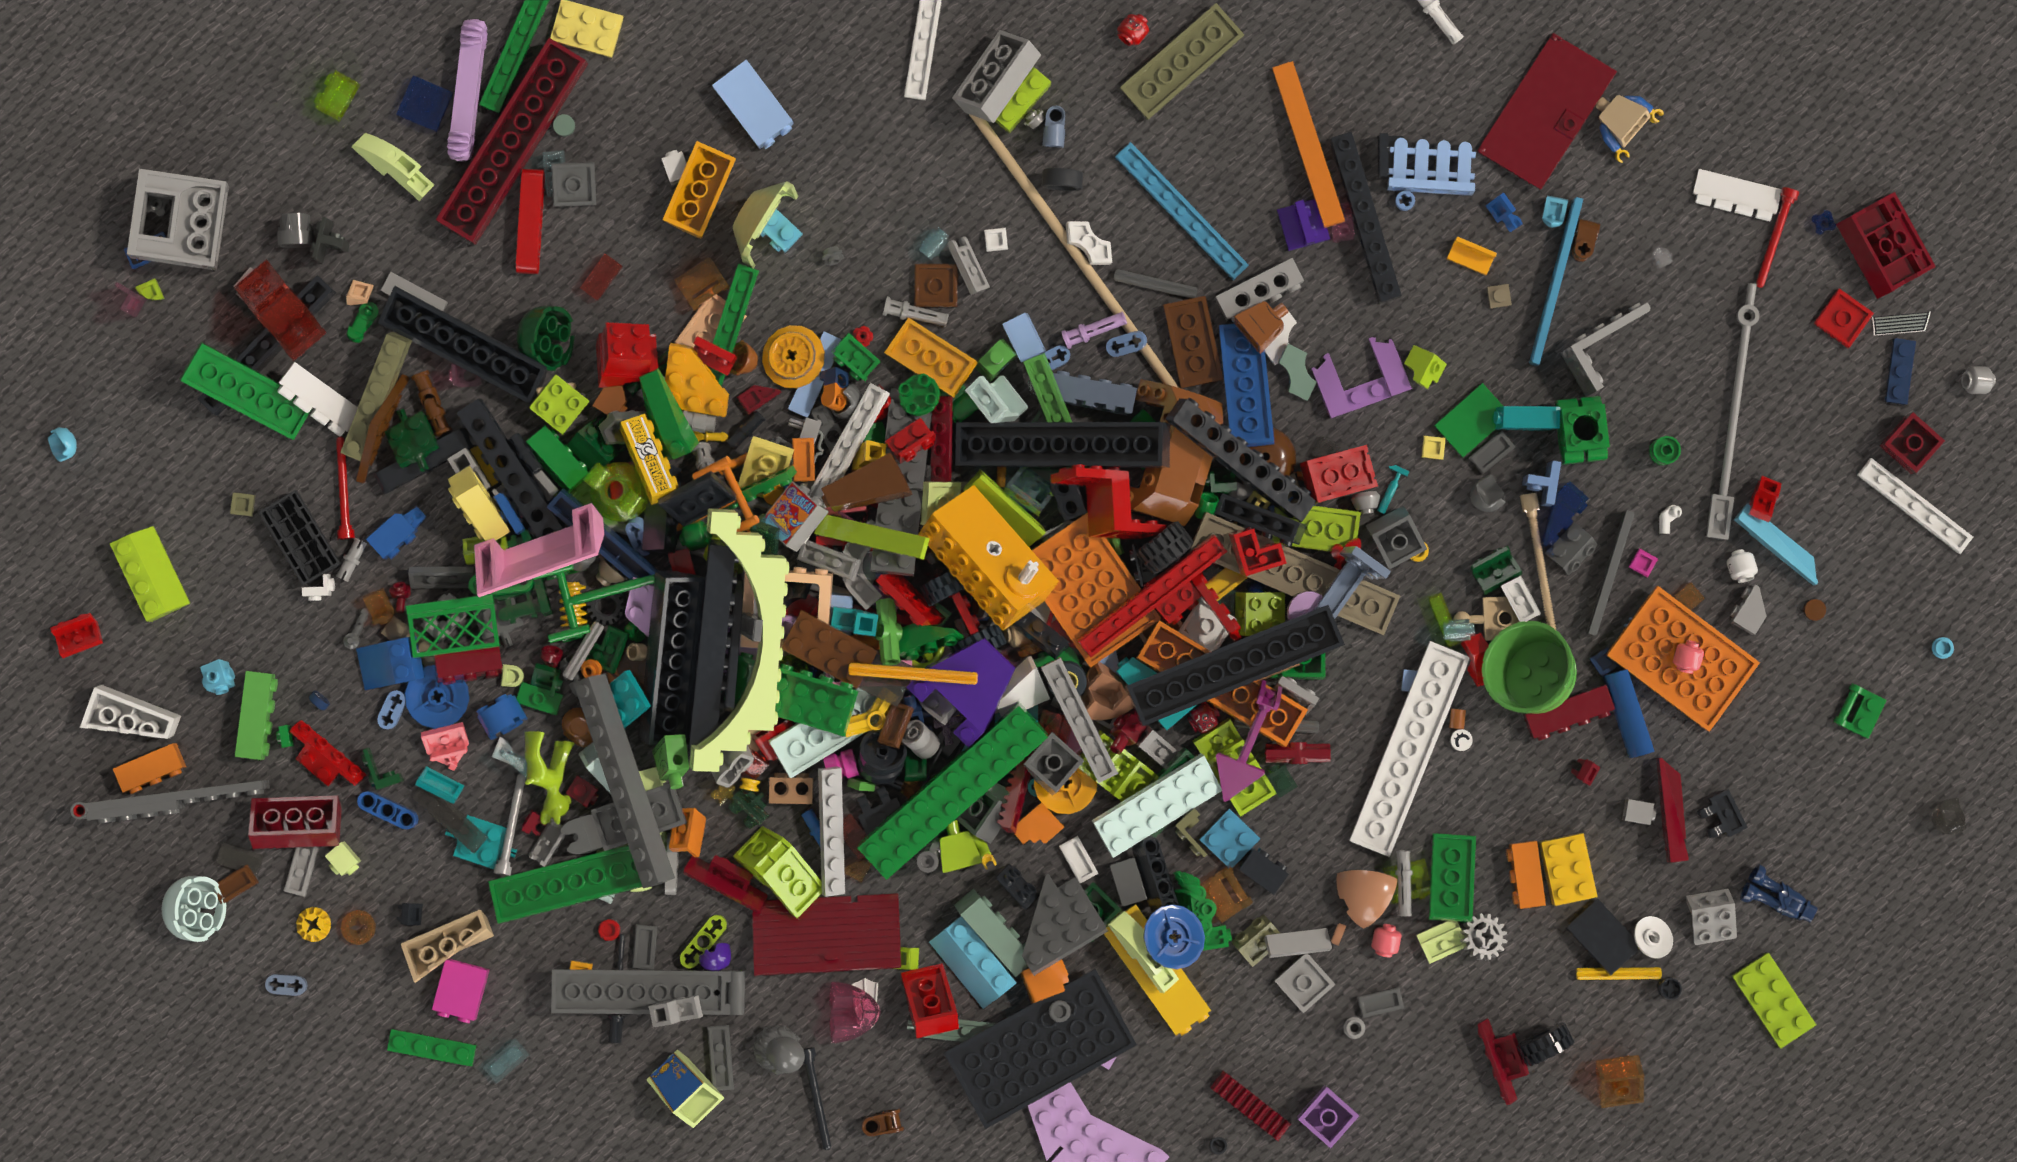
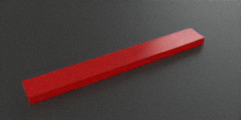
M1213 533L1077 639L1078 643L1090 658L1228 551Z

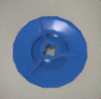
M435 665L424 667L425 678L409 681L406 688V707L411 716L421 725L433 729L458 722L466 712L469 703V690L464 679L455 680V683L443 685L442 682L437 683ZM435 691L443 694L439 703L432 698L435 695Z
M1167 905L1160 907L1150 915L1145 924L1143 938L1146 949L1154 961L1166 968L1181 969L1190 966L1199 958L1204 949L1205 934L1201 922L1193 912L1183 906ZM1169 935L1176 936V940L1169 939Z

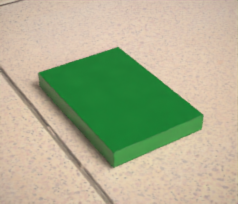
M1482 383L1434 427L1463 458L1496 429V424L1493 420L1496 407L1503 405Z

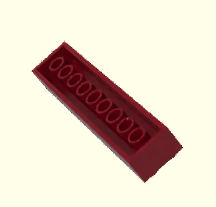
M548 38L436 218V221L474 245L477 244L586 69L588 63L585 59Z

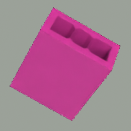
M447 959L443 966L432 1010L437 1011L436 1015L449 1018V1015L457 1016L458 1021L470 1023V1020H476L490 969Z

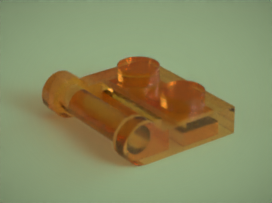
M710 257L674 280L694 311L699 308V305L722 290L726 291L730 288ZM718 280L719 283H717L710 289L706 290L696 298L692 297L700 290L704 289L714 281Z
M1231 866L1225 867L1200 884L1206 890L1205 898L1212 900L1216 904L1215 916L1220 923H1223L1253 903L1251 897L1246 895L1234 876V870ZM1222 879H1227L1240 900L1238 903H1234L1222 884Z

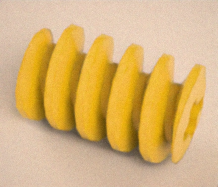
M567 582L571 597L581 594L580 591L586 588L580 582ZM587 603L573 605L578 626L588 622L581 618V616L587 614V611L581 610ZM564 607L559 608L561 612L566 613ZM567 615L561 616L560 620L566 621V623L560 626H569Z

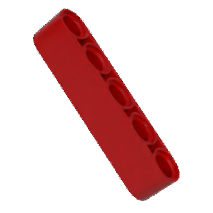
M522 169L516 273H539L545 170Z

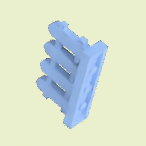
M1398 138L1394 143V147H1390V153H1394L1393 168H1389L1388 175H1393V177L1388 179L1387 190L1470 196L1475 192V183H1470V180L1475 179V173H1471V158L1476 157V152H1472L1470 143L1462 142L1459 145L1458 151L1450 150L1449 142L1443 140L1438 143L1436 150L1429 149V143L1425 139H1420L1416 143L1415 148H1408L1407 140ZM1407 154L1415 155L1414 170L1406 169ZM1428 156H1436V171H1428ZM1450 157H1458L1457 172H1449ZM1406 176H1414V179H1406ZM1427 177H1435V180H1427ZM1449 178L1457 179V182L1449 181Z

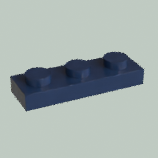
M1893 339L1885 402L1908 404L1916 341Z

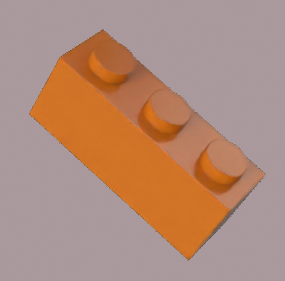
M172 743L113 768L122 792H129L132 795L142 791L141 786L149 783L150 786L161 783V778L169 775L172 778L182 774L181 769L186 768L177 743Z
M1537 841L1509 844L1510 849H1506L1508 862L1512 863L1509 877L1510 882L1515 885V892H1512L1513 904H1517L1519 909L1546 906Z

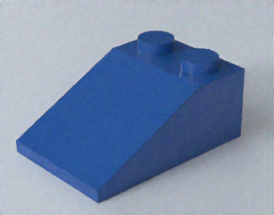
M410 637L356 648L365 690L425 678L421 657L413 658ZM417 643V644H416L417 653H420V651H419V646H418V643Z

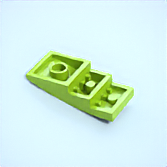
M1229 718L1193 740L1200 754L1202 753L1205 756L1217 781L1221 785L1216 754L1221 753L1238 759L1245 743ZM1250 752L1246 763L1261 769L1257 760ZM1264 774L1229 800L1238 814L1242 816L1277 793Z
M1099 731L1098 734L1118 774L1098 783L1084 753L1080 755L1084 762L1079 766V769L1123 802L1144 789L1157 774L1125 749L1120 755L1113 753L1110 750L1113 740L1102 731Z

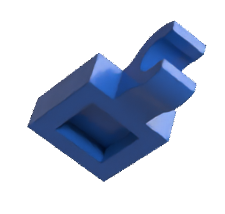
M1502 193L1486 205L1497 223L1503 221L1508 231L1512 232L1523 224L1518 216L1512 214L1516 209L1505 193Z

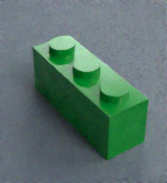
M545 425L528 439L526 444L533 449L536 459L561 489L565 488L570 493L587 478L588 469L582 461L576 460L573 456V451L566 444L563 445L558 440L559 436L553 429H548Z

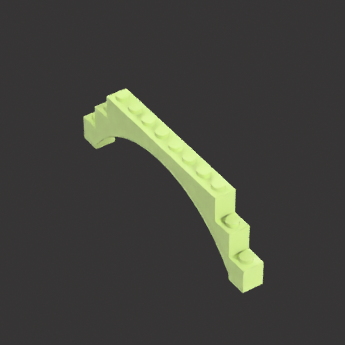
M708 509L707 531L710 534L718 535L726 543L745 570L754 593L758 618L763 620L761 642L758 644L751 678L734 710L710 736L698 745H691L690 768L693 771L719 772V765H723V752H720L721 750L746 751L747 745H750L751 740L748 730L774 731V724L776 725L778 722V713L775 712V705L779 703L777 682L781 680V669H778L779 660H782L783 656L780 639L784 638V626L781 625L782 618H785L786 606L783 605V598L787 596L788 587L787 583H785V575L789 573V562L782 555H762L761 552H764L765 539H762V535L759 533L737 532V529H740L741 518L735 510Z

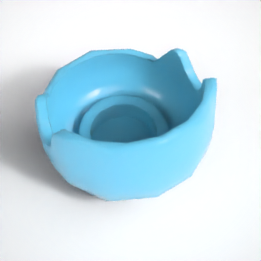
M58 427L50 431L53 434L48 437V441L55 458L59 462L71 458L77 449L74 435L67 428Z

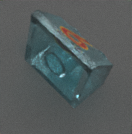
M1021 467L1004 489V492L1012 499L1021 503L1037 516L1042 513L1053 497L1050 491V483L1028 467Z

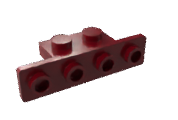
M940 396L938 404L932 410L931 431H934L936 434V440L931 447V482H951L953 399L951 396Z
M715 855L709 864L698 857L691 856L683 870L685 875L757 913L768 897L766 893L750 885L753 874L749 873L745 868L730 863L724 857Z
M1487 1018L1477 1024L1478 1035L1483 1039L1485 1054L1491 1061L1493 1076L1500 1086V1096L1505 1100L1506 1105H1510L1517 1100L1511 1080L1527 1076L1529 1071L1517 1049L1519 1043L1515 1033L1495 1038L1492 1026Z

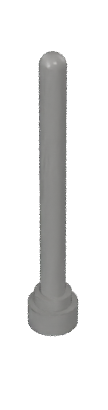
M523 773L517 775L501 859L495 864L493 872L495 874L511 875L512 867H510L509 858L526 779Z

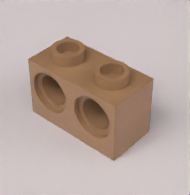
M775 773L774 777L769 778V803L813 804L814 778H809V774L799 773L796 775V778L787 777V773ZM778 782H783L787 787L786 792L782 795L775 791V785ZM800 782H804L808 786V792L805 795H800L796 790Z

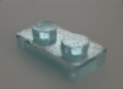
M514 1039L482 1068L497 1084L530 1054L517 1039Z

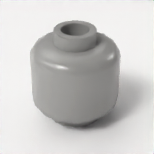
M1971 366L1961 377L1963 388L1970 394H1987L1996 382L1995 375L1989 367Z

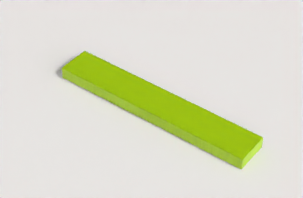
M831 515L824 517L814 533L819 536L923 560L929 543V538Z

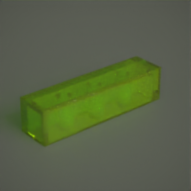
M1442 592L1428 597L1447 648L1461 643Z

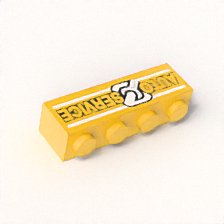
M645 414L621 421L620 432L651 505L656 504L659 498L679 488L676 477H671L669 472L671 469L667 457L663 458L661 453L663 450L659 438L655 439L653 434L655 429L652 421L647 420Z

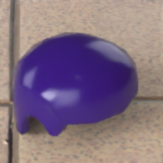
M718 943L714 952H709L706 949L704 954L699 956V964L702 968L709 971H720L726 968L731 962L730 944Z

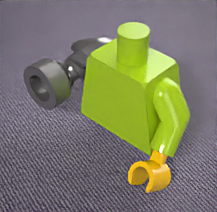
M957 820L946 827L948 836L935 838L929 842L924 852L917 858L919 869L928 873L937 868L940 854L943 873L980 863L983 864L985 869H988L986 864L989 861H992L995 866L997 865L987 843L970 833L969 830L960 832Z

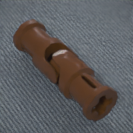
M429 370L413 375L411 379L416 383L419 391L418 397L426 411L427 419L432 423L435 431L434 436L438 437L451 432L452 427H449L445 418L446 412L441 407V400L437 389L431 383ZM434 395V398L426 399L428 396Z

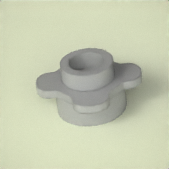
M1032 110L1025 117L1027 120L1024 124L1032 129L1037 127L1045 119L1042 115L1043 111Z

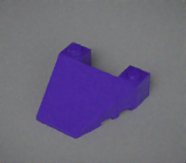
M983 638L925 667V669L976 672L978 674L977 684L912 680L906 688L921 702L936 688L966 717L953 733L969 748L989 727L1016 668Z

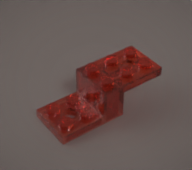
M267 259L234 287L256 318L273 334L293 361L303 355L308 348L327 333L305 303L285 283Z

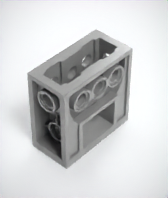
M139 169L127 255L132 259L217 271L229 190L227 182ZM148 196L172 200L167 238L143 235ZM204 198L210 199L209 205L200 206V202ZM200 220H207V225L205 227H197V224ZM197 241H204V246L201 249L194 248Z

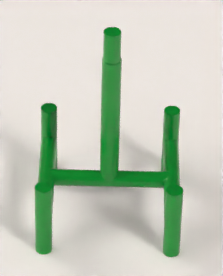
M573 564L533 578L536 580L546 577L547 581L557 578L570 629L548 635L550 643L561 640L563 643L584 638L587 633H590L591 627L588 624L578 627L573 605L653 584L655 574L572 597L570 596L565 576L582 572L573 570Z

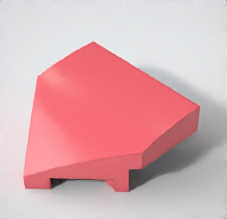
M463 722L421 732V738L427 755H430V761H438L454 771L463 754H466L467 746L469 745Z

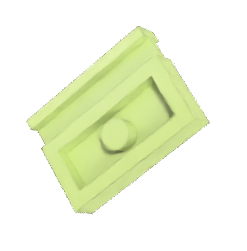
M1445 921L1416 935L1429 964L1466 946V942L1462 943L1460 941L1465 936L1460 933L1462 930L1457 921Z

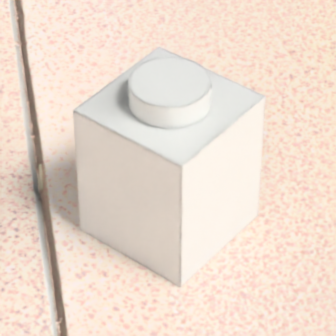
M677 150L666 153V157L662 158L671 185L679 183L687 164L683 152L678 153Z

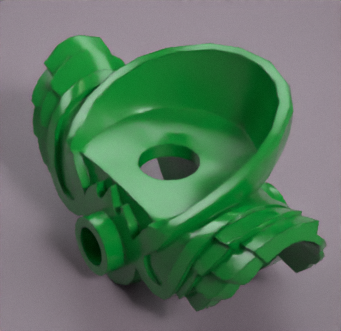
M1175 871L1173 874L1178 885L1181 887V889L1174 890L1178 904L1193 912L1201 922L1205 934V946L1211 939L1209 933L1212 931V917L1217 910L1216 904L1209 899L1205 888L1200 886V879L1186 872Z

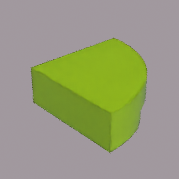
M156 279L135 287L139 294L147 299H165Z

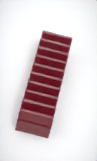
M1035 750L1014 767L1016 770L1010 771L1014 778L1008 779L1011 787H1006L1005 790L1009 795L1003 797L1007 803L1001 805L1005 811L999 813L1003 819L997 820V823L1006 832L1016 834L1031 776L1023 764Z
M1224 1070L1210 1086L1213 1091L1218 1093L1277 1141L1280 1140L1291 1126L1289 1121Z

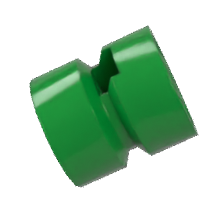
M1671 436L1660 437L1653 441L1649 447V456L1657 465L1664 466L1673 463L1681 454L1680 443Z

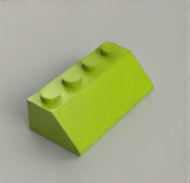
M981 469L963 487V490L966 491L975 485L1028 547L1046 533L1044 527Z
M154 526L129 534L110 543L147 622H153L190 604Z

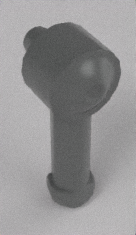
M363 607L360 610L361 613L352 632L343 639V643L348 649L354 650L360 646L361 640L359 635L368 616L371 614V610L368 607Z

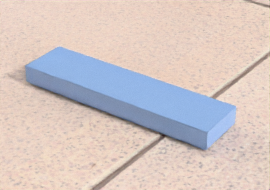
M823 332L820 338L825 351L824 365L821 371L832 367L834 363L832 358L835 355L831 351L841 341L840 338L827 332ZM820 374L810 384L797 388L788 410L803 417H809L824 384V381L820 380Z

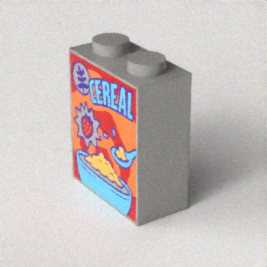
M792 481L760 522L784 545L797 552L829 511L823 507V500L816 495H810L811 490L806 485L801 483L799 486Z

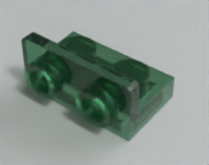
M761 514L758 517L760 522L751 526L750 532L759 533L762 535V539H765L764 552H761L762 555H778L780 528L766 524V515Z

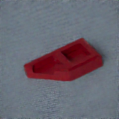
M753 385L737 398L750 415L782 392L780 389Z

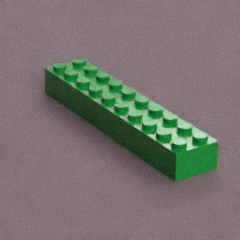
M1018 702L988 728L969 748L967 747L860 841L858 843V850L887 880L1048 738V733L1025 707Z

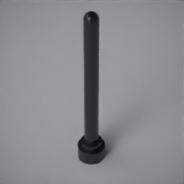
M815 1047L803 1049L805 1054L803 1063H805L822 1146L824 1150H830L831 1142L813 1063L816 1051Z

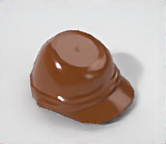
M743 340L736 343L733 354L737 356V359L730 374L738 376L752 372L758 363L757 353Z
M580 707L569 710L562 720L563 734L577 746L587 747L593 740L583 710Z

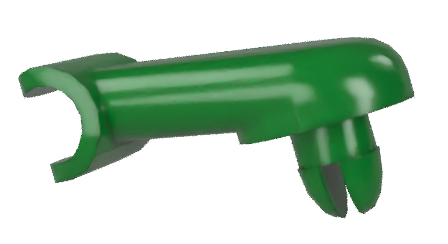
M368 302L360 306L352 326L348 327L346 333L351 341L360 343L364 338L366 330L377 318L378 308L374 303Z

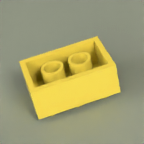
M470 466L448 478L451 486L448 490L453 497L452 500L458 509H462L466 521L469 525H473L474 531L480 540L484 539L487 541L493 538L498 540L510 532L507 523L504 522L499 513L501 510Z

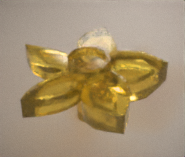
M719 785V790L711 793L712 798L718 799L720 806L726 803V799L736 800L732 794L735 790V785L728 788Z

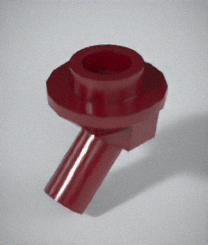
M397 582L393 584L389 592L391 597L397 598L395 612L403 614L405 600L411 595V587L404 582Z

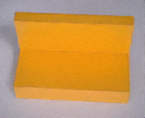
M1456 237L1447 260L1487 275L1497 253Z

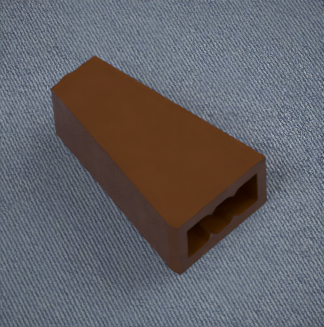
M891 452L821 488L824 493L821 498L827 508L831 507L834 512L913 495Z

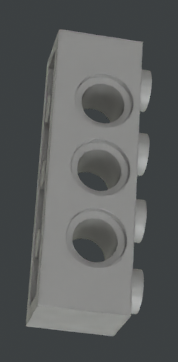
M1293 258L1216 296L1215 300L1225 320L1231 319L1232 322H1235L1237 314L1263 301L1270 300L1273 303L1282 298L1281 294L1287 290L1292 293L1300 289V284L1303 283L1304 279ZM1280 276L1284 278L1285 285L1283 287L1275 286V277ZM1262 286L1266 290V295L1258 297L1254 289ZM1244 296L1247 299V305L1243 307L1238 306L1235 302L1236 297Z

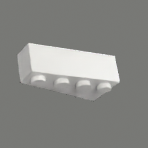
M99 685L93 689L80 728L168 739L174 736L181 715L109 687Z

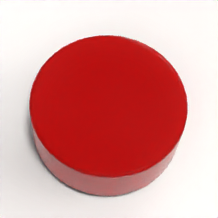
M613 919L604 920L598 928L600 937L606 941L616 939L620 934L618 922Z

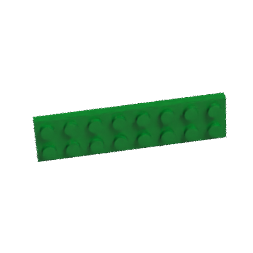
M628 845L488 881L498 924L642 887Z

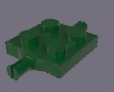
M400 409V412H396L400 423L385 431L397 463L402 469L411 463H417L420 471L424 472L425 469H429L425 458L439 448L427 417L422 411L408 418L405 409Z

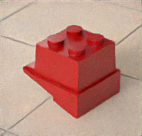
M606 322L603 333H599L596 342L598 386L600 388L639 382L641 375L658 368L656 334L650 335L649 324Z

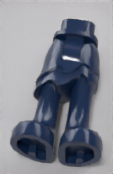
M1760 864L1755 866L1748 880L1774 892L1776 898L1747 882L1740 895L1741 901L1748 903L1752 900H1757L1774 908L1776 912L1784 916L1797 918L1799 921L1803 919L1809 923L1813 920L1818 907L1810 904V900H1806L1799 892L1793 890L1787 884L1785 885L1782 881L1779 884L1766 876V868Z

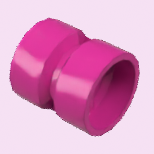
M853 749L841 751L839 756L833 753L823 758L825 768L838 766L842 769V778L843 776L847 778L859 776Z

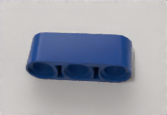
M367 791L361 793L358 797L357 803L362 810L402 829H411L418 824L419 819L415 811L382 795ZM367 795L373 797L374 802L371 807H367L364 804V798ZM386 804L391 805L393 808L391 816H386L383 812ZM406 813L410 814L413 819L409 826L405 825L402 820Z

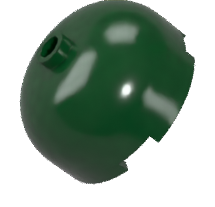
M538 306L530 310L522 318L517 329L516 341L518 351L547 366L548 371H556L561 365L565 366L572 356L575 335L570 336L571 322H573L571 315L564 308L557 306ZM570 337L569 348L564 354L561 345L551 344V341L566 342Z

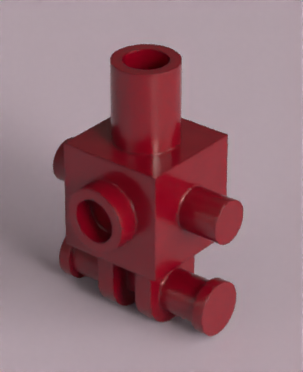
M1134 709L1123 716H1119L1114 721V727L1110 733L1115 737V740L1111 744L1110 750L1120 755L1125 746L1136 744L1147 728L1146 726L1141 727Z

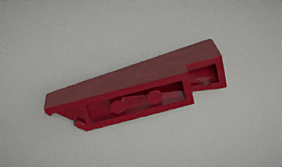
M1659 757L1656 759L1666 861L1669 863L1688 861L1689 857L1684 841L1686 839L1681 774L1664 761L1663 758Z

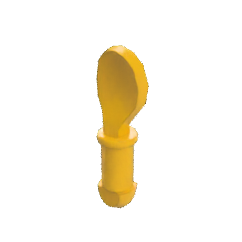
M693 431L698 441L725 442L728 439V434L725 432L711 433L706 431V434Z

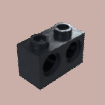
M1051 480L1049 481L1050 491L1057 500L1058 511L1064 518V521L1088 513L1086 486L1068 485L1069 490H1067L1063 484H1053ZM1072 501L1076 504L1077 510L1073 509Z

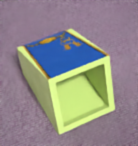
M679 1050L671 1054L647 1079L648 1083L672 1113L693 1128L724 1099L722 1094Z

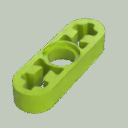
M714 915L710 917L681 953L680 962L684 967L694 968L699 963L700 955L698 952L694 956L695 963L690 962L687 964L685 962L687 959L685 954L690 955L695 950L691 948L692 945L704 954L705 950L709 951L726 930L727 921L723 916ZM720 919L722 921L720 924L722 929L717 928L713 932L716 935L714 939L710 933L704 930L707 927L710 931L713 927L712 920L717 921ZM701 935L707 936L710 940L706 948L700 947L697 943Z

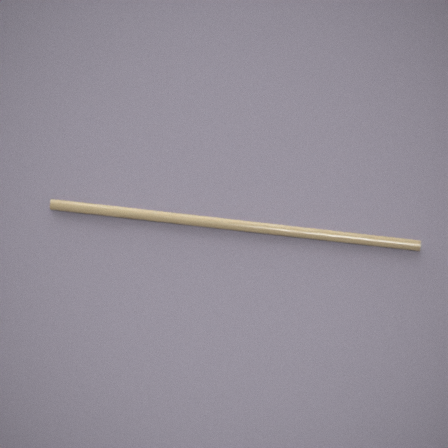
M970 115L1113 315L1124 312L1077 246L1067 244L1066 230L986 120ZM1124 312L1127 324L1122 325L1126 333L1138 331ZM1135 336V338L1132 341L1136 343L1138 346V343L1141 342V339L1136 338ZM1147 343L1139 351L1163 384L1179 388Z

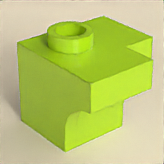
M1413 345L1404 363L1409 369L1414 371L1413 380L1426 389L1429 388L1432 381L1438 382L1447 365L1434 353Z

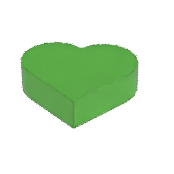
M856 777L848 778L847 782L848 787L859 791H874L876 785Z

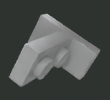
M1145 725L1147 728L1136 744L1161 766L1165 767L1178 751L1150 726Z

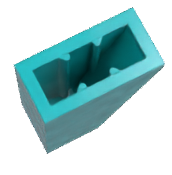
M1501 406L1496 407L1493 420L1496 424V429L1554 430L1560 428V407Z

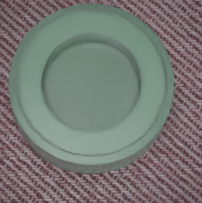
M562 114L555 118L553 127L558 135L567 137L574 132L575 122L569 115Z

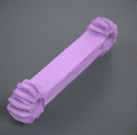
M478 19L465 20L460 33L461 45L451 129L447 139L448 155L450 159L456 161L470 160L475 147V125L484 50L486 49L488 35L485 22Z

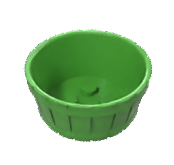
M1537 621L1518 622L1499 632V635H1496L1489 644L1482 663L1483 682L1489 695L1502 707L1518 713L1539 714L1557 708L1569 697L1574 688L1577 675L1575 659L1566 640L1553 627Z

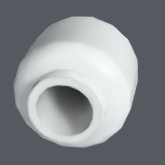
M1743 549L1732 552V556L1727 560V566L1733 580H1738V583H1744L1755 578L1754 575L1758 572L1752 553L1745 552Z

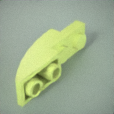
M364 133L352 146L383 176L387 173L391 175L418 201L434 186L419 171L422 166L400 149L376 136Z
M1122 911L1108 924L1130 957L1137 959L1160 993H1165L1179 980L1171 968L1163 967L1153 960L1146 949L1143 938L1144 929L1129 914Z

